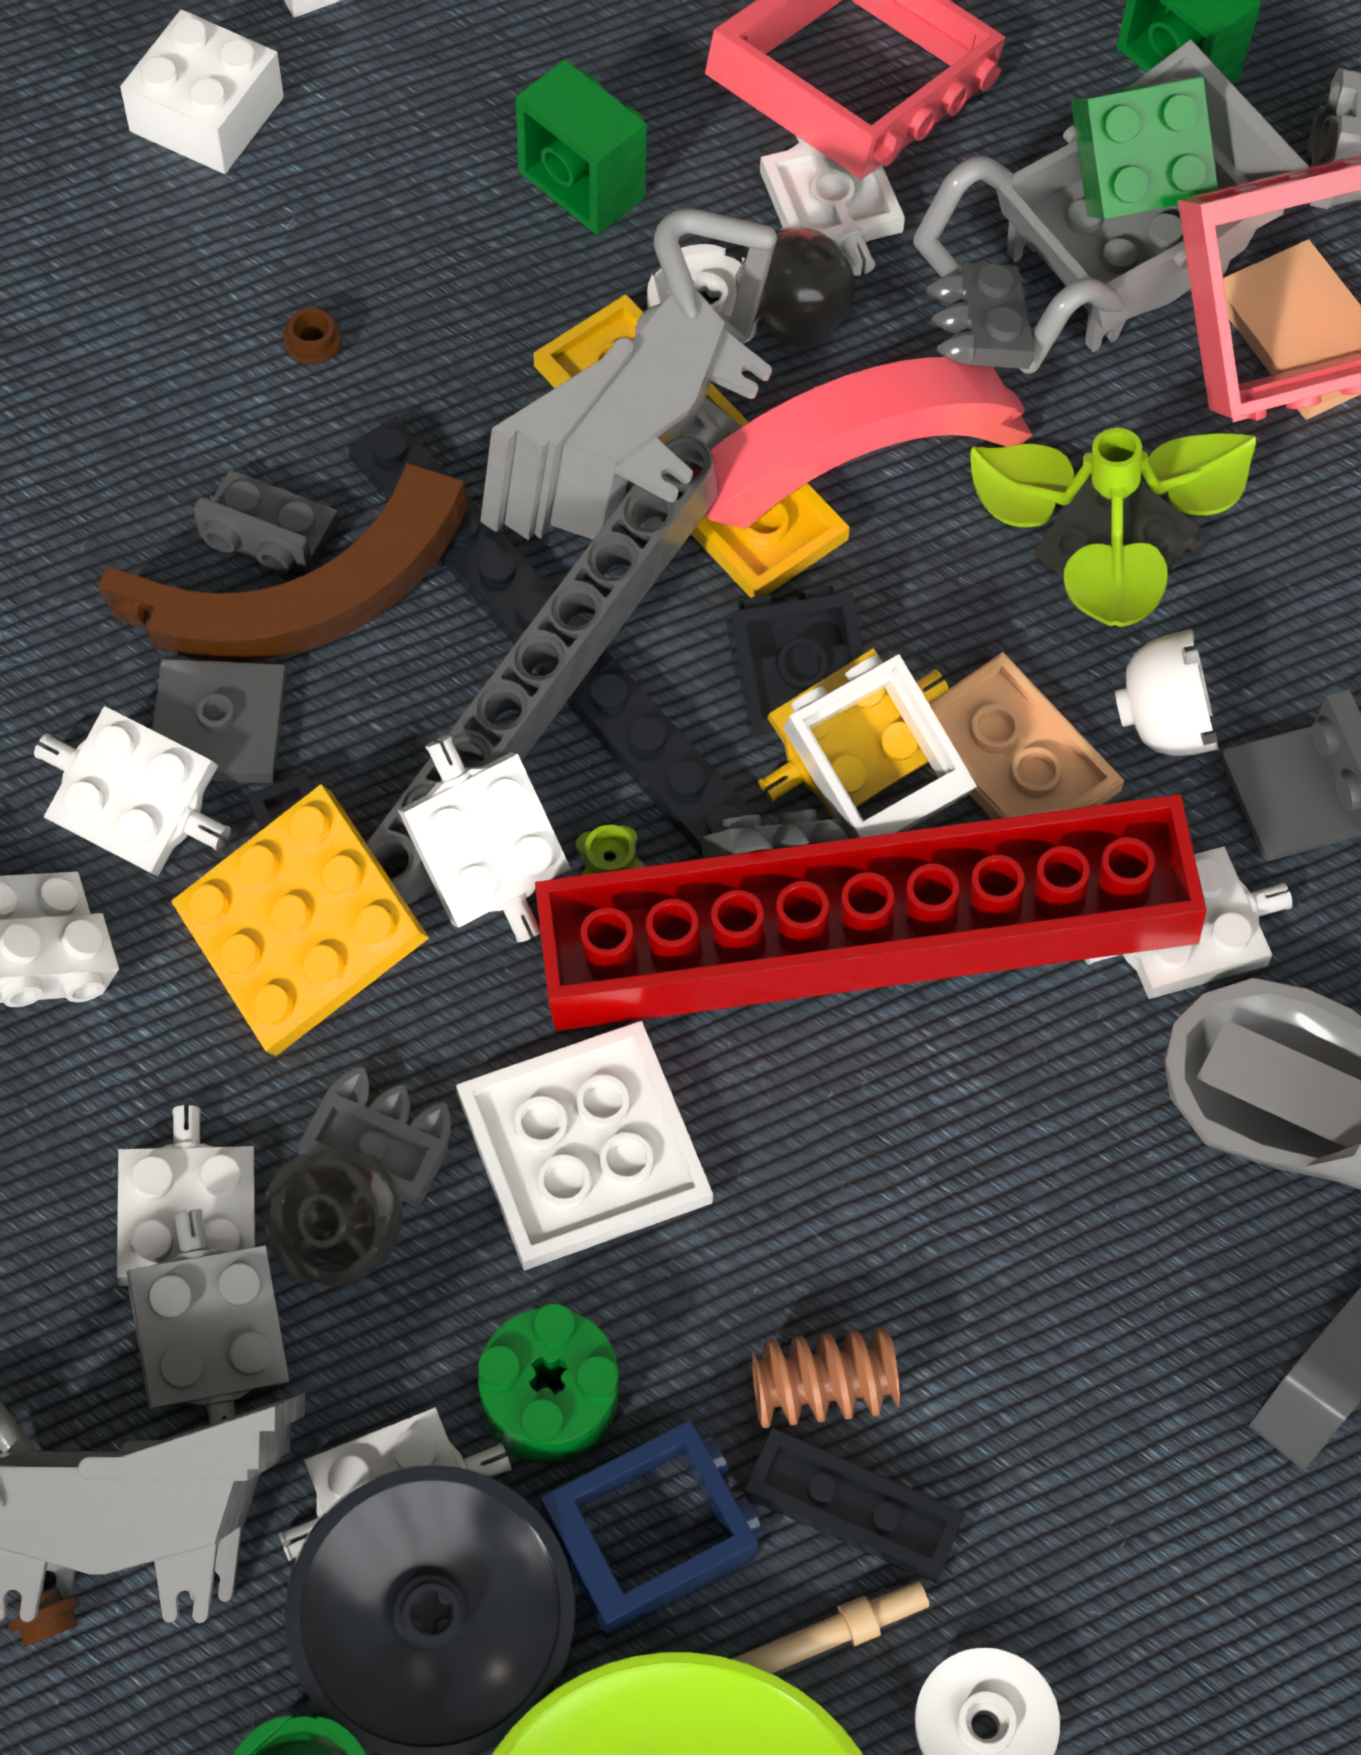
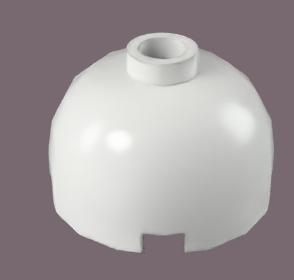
M1192 629L1162 636L1149 641L1134 653L1126 667V688L1115 691L1122 726L1135 724L1143 743L1156 752L1171 756L1196 755L1219 750L1216 732L1203 734L1213 731L1209 717H1213L1198 649L1185 652L1184 648L1194 645Z

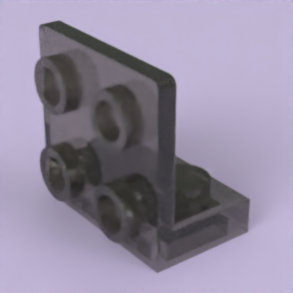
M1091 476L1034 550V554L1062 577H1064L1067 561L1080 548L1090 544L1112 546L1111 499L1105 498L1095 489ZM1141 482L1134 492L1123 499V546L1133 543H1148L1155 546L1164 557L1167 573L1186 548L1199 555L1213 537Z

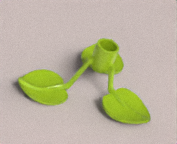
M1110 428L1096 436L1092 444V453H1086L1083 456V466L1075 478L1073 467L1067 456L1057 449L1038 444H1017L998 448L973 446L971 449V475L980 501L996 519L1016 527H1038L1051 519L1056 503L1069 505L1092 473L1091 479L1095 489L1105 498L1111 499L1112 546L1090 544L1077 550L1067 561L1064 569L1065 591L1072 603L1082 612L1108 626L1124 627L1145 619L1155 610L1166 591L1168 573L1164 557L1155 546L1148 543H1133L1123 546V499L1138 488L1142 474L1154 494L1160 495L1167 492L1170 504L1182 513L1207 516L1226 511L1240 499L1245 490L1250 465L1255 452L1256 438L1252 435L1225 433L1181 437L1160 445L1148 457V453L1142 451L1141 440L1134 432L1124 428Z

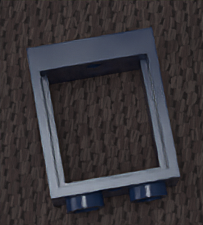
M691 1420L541 1497L542 1516L559 1541L568 1566L606 1639L754 1561L756 1558L758 1541L755 1536L762 1533L758 1517L744 1495L733 1498L721 1476L729 1470L718 1444L710 1434L701 1438ZM683 1455L728 1539L623 1594L579 1508Z

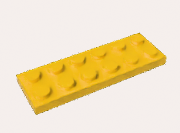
M626 294L535 351L534 367L554 388L558 387L601 360L618 339L627 338L632 341L635 338L636 324L643 311ZM710 382L706 398L742 427L749 422ZM806 483L772 506L747 529L708 520L705 514L691 535L744 592L752 598L769 595L845 543L849 537L850 527Z

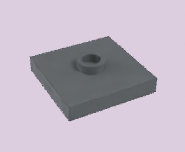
M161 659L152 730L216 763L218 767L210 781L275 784L287 677L285 665Z

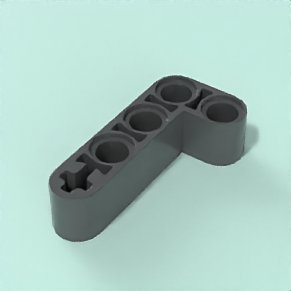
M1361 1287L1299 1359L1249 1424L1252 1430L1303 1471L1361 1401Z

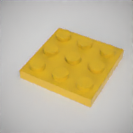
M322 784L171 901L264 1050L275 1056L283 1052L429 939L332 791Z

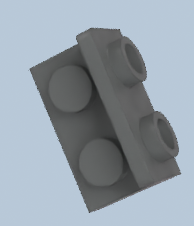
M233 470L228 471L212 500L199 497L193 507L199 537L204 539L214 549L224 553L235 551L258 560L264 567L279 574L290 572L300 577L313 571L339 525L338 510Z

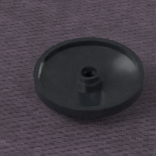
M417 1465L392 1470L361 1483L336 1501L317 1521L301 1546L291 1570L285 1602V1631L289 1653L300 1683L311 1702L324 1718L342 1725L357 1739L362 1747L380 1755H473L500 1743L511 1728L533 1706L548 1696L554 1689L569 1655L575 1622V1595L568 1563L559 1541L538 1511L518 1493L491 1477L472 1470L444 1465Z

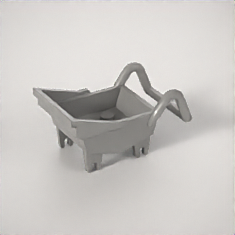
M1191 39L1129 86L1133 87L1180 77H1203L1218 190L1309 167ZM1074 125L1069 127L1063 134V138L1067 141L1068 145L1013 174L1008 168L988 156H975L960 163L942 182L913 238L917 250L940 277L957 273L960 265L940 243L939 238L962 195L972 184L981 180L997 190L1002 214L1009 220L1007 254L1014 262H1017L1022 258L1023 247L1026 244L1032 252L1036 251L1066 286L1049 303L1032 332L1035 347L1034 358L1030 369L1019 368L1026 374L1034 373L1039 369L1067 320L1080 306L1083 305L1088 311L1085 344L1092 352H1096L1101 347L1104 335L1110 342L1118 339L1127 319L1165 306L1191 289L1179 205L1105 220L1087 216ZM1284 209L1215 226L1223 278L1230 260L1246 249L1256 229L1283 215Z
M695 208L679 209L665 216L656 228L654 248L671 293L663 303L650 307L640 316L635 327V338L632 341L627 338L618 339L601 360L492 427L480 522L495 532H498L502 525L505 524L527 540L533 534L542 538L551 526L594 539L635 484L668 502H675L679 493L678 488L664 481L661 476L663 474H671L681 483L688 484L691 481L693 472L665 445L677 437L692 436L701 439L711 450L723 441L724 438L742 428L739 423L706 398L710 381L749 399H753L757 395L758 384L745 378L742 372L750 371L762 381L770 379L772 373L771 366L742 344V342L748 340L752 332L777 241L775 230L767 225ZM690 233L749 247L732 316L718 314L695 289L693 279L679 245V238L682 235ZM651 517L646 519L640 527L654 529L663 522L658 517Z
M305 1393L163 1440H130L122 1445L120 1451H36L7 1408L0 1402V1450L3 1452L0 1453V1621L5 1619L8 1614L7 1593L9 1590H17L22 1596L21 1620L30 1622L36 1618L47 1570L55 1573L57 1577L55 1588H59L62 1600H65L71 1596L76 1571L86 1574L104 1575L152 1561L155 1563L164 1621L172 1623L178 1619L180 1614L178 1597L180 1592L185 1590L189 1591L190 1598L194 1601L192 1613L194 1621L202 1623L207 1620L210 1614L215 1572L220 1577L219 1599L227 1602L234 1596L242 1527L245 1524L260 1473L277 1464L281 1456L290 1452L291 1423L305 1416Z

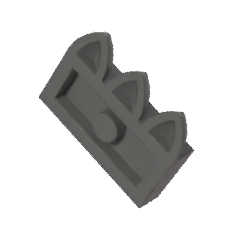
M961 262L957 273L945 275L926 287V292L932 297L951 304L931 317V322L944 330L955 333V335L937 346V352L952 361L965 365L1030 369L1035 355V347L1018 266Z
M816 809L779 814V824L762 826L761 815H747L722 820L724 831L700 838L703 859L846 840L850 839V837L843 829L842 818L817 820Z
M359 1067L345 1073L326 1092L297 1146L299 1156L419 1208L448 1153L447 1143L451 1132V1118L447 1104L441 1102L425 1109L410 1125H407L410 1114V1100L406 1086L401 1084L385 1091L368 1108L366 1104L369 1098V1081L365 1068Z

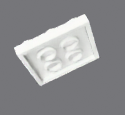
M642 1021L456 1085L457 1096L524 1271L704 1207L713 1202V1192Z

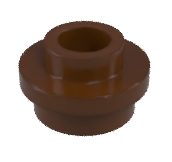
M301 309L291 316L284 328L283 342L285 350L291 358L300 363L310 365L324 363L333 358L341 347L342 335L340 326L322 309ZM311 338H318L315 341H306Z
M58 1587L42 1593L36 1618L30 1622H24L21 1618L8 1622L11 1633L19 1631L23 1646L27 1647L79 1626L73 1609L80 1606L77 1595L62 1600ZM21 1602L17 1603L19 1612L21 1608Z

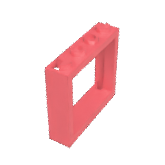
M756 0L715 28L705 74L861 180L881 165L885 167L890 165L899 155L900 151L912 141L923 140L930 133L933 126L945 116L956 115L966 101L979 90L987 91L995 83L1002 70L997 65L1006 38L950 0H851L950 65L949 68L874 124L870 125L766 55L842 0Z
M1361 154L1178 200L1209 410L1230 417L1232 422L1248 418L1257 421L1267 416L1266 409L1285 404L1288 409L1312 407L1322 402L1321 395L1339 390L1343 395L1361 394V353L1238 384L1215 227L1361 190Z

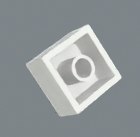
M182 9L120 86L130 132L223 174L228 172L284 97L277 51Z

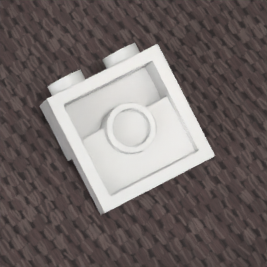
M61 872L0 876V1003H4L9 1007H23L38 1000L67 998L71 1002H85L103 995L118 972L119 967L103 913L90 914L79 873Z

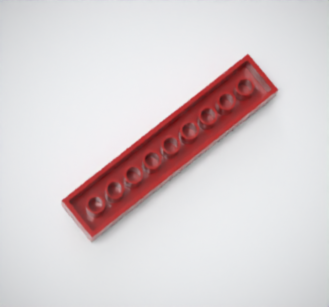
M1181 794L535 882L548 1001L555 1031L1195 945L1200 942L1207 912Z

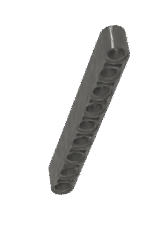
M680 436L670 440L665 445L690 469H696L701 471V473L696 478L691 479L688 484L681 483L671 474H663L661 476L664 481L678 488L679 493L675 502H668L636 484L632 487L448 733L452 737L451 740L463 764L470 760L480 759L484 761L483 766L510 752L518 754L521 762L524 760L715 502L719 493V481L712 453L701 439L692 436ZM651 517L666 519L665 522L654 529L640 527L646 519ZM615 565L630 566L624 575L617 578L604 576L605 572ZM577 614H594L592 620L583 626L572 627L567 625L569 620ZM553 661L558 663L550 674L545 676L531 675L533 669L542 662ZM508 710L521 712L519 718L513 724L508 726L494 725L497 717ZM430 757L366 843L383 869L398 859L409 861L406 870L400 876L390 879L407 905L416 902L424 895L432 881L398 810L426 796L442 780L432 757Z

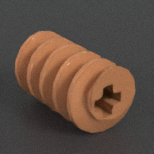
M885 1327L874 1329L869 1349L858 1330H853L846 1333L841 1352L830 1333H824L819 1336L815 1354H812L803 1336L792 1338L788 1357L784 1356L776 1339L765 1341L760 1360H757L754 1351H752L754 1393L758 1418L763 1429L770 1428L775 1407L782 1408L791 1426L798 1424L802 1404H809L818 1423L825 1422L830 1401L837 1402L845 1420L852 1419L857 1398H864L872 1417L880 1416L885 1395H891L897 1408L900 1406L895 1349L892 1338Z

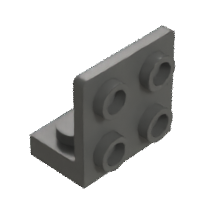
M1350 689L1326 695L1317 718L1310 727L1230 747L1223 751L1221 756L1222 765L1264 860L1271 861L1361 836V713Z

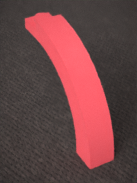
M947 357L903 360L843 376L802 393L760 415L710 450L719 481V493L715 502L706 512V516L711 521L747 529L780 500L830 469L871 451L917 438L960 435L984 439L1006 447L1023 444L1032 436L1031 431L1021 416L1024 413V406L1015 393L1004 386L994 367L965 365L952 361ZM691 469L693 472L691 479L696 478L701 471Z

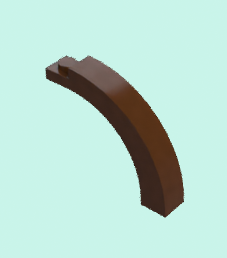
M406 463L391 498L363 535L327 564L284 584L239 593H205L164 585L106 566L97 589L111 609L110 613L115 618L138 627H144L146 622L149 621L146 631L157 649L187 657L211 660H258L281 657L313 649L344 637L373 621L398 603L425 577L442 556L456 534L470 504L465 483L462 480Z

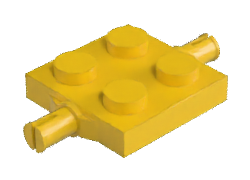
M874 648L769 713L767 719L784 743L788 761L782 767L758 780L763 792L782 779L785 780L766 793V797L770 802H775L776 799L802 783L820 798L831 817L836 819L784 731L783 726L788 717L795 713L790 705L792 702L819 686H824L829 694L847 684L849 681L845 673L866 659L878 655ZM936 669L916 681L928 703L949 692V687L945 680L924 692L925 689L941 679L942 675ZM885 688L811 729L856 808L929 763Z

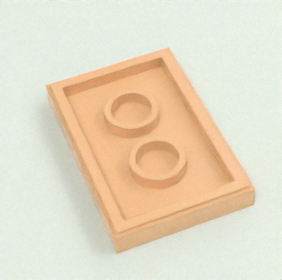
M1309 239L1223 278L1229 320L1271 375L1361 353V305ZM1340 390L1321 395L1322 402L1320 404L1301 408L1298 411L1307 420L1361 394L1343 395L1340 393Z
M1004 652L949 689V692L928 703L977 785L969 795L992 820L1102 805L1122 790L1124 784L1122 777Z

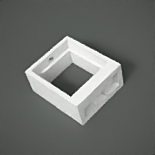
M900 654L884 663L881 662L878 655L870 657L845 673L849 681L847 684L829 694L824 686H819L790 704L795 713L788 717L783 729L835 818H842L843 829L847 832L850 839L905 832L967 797L977 787ZM885 688L938 779L864 821L811 729Z

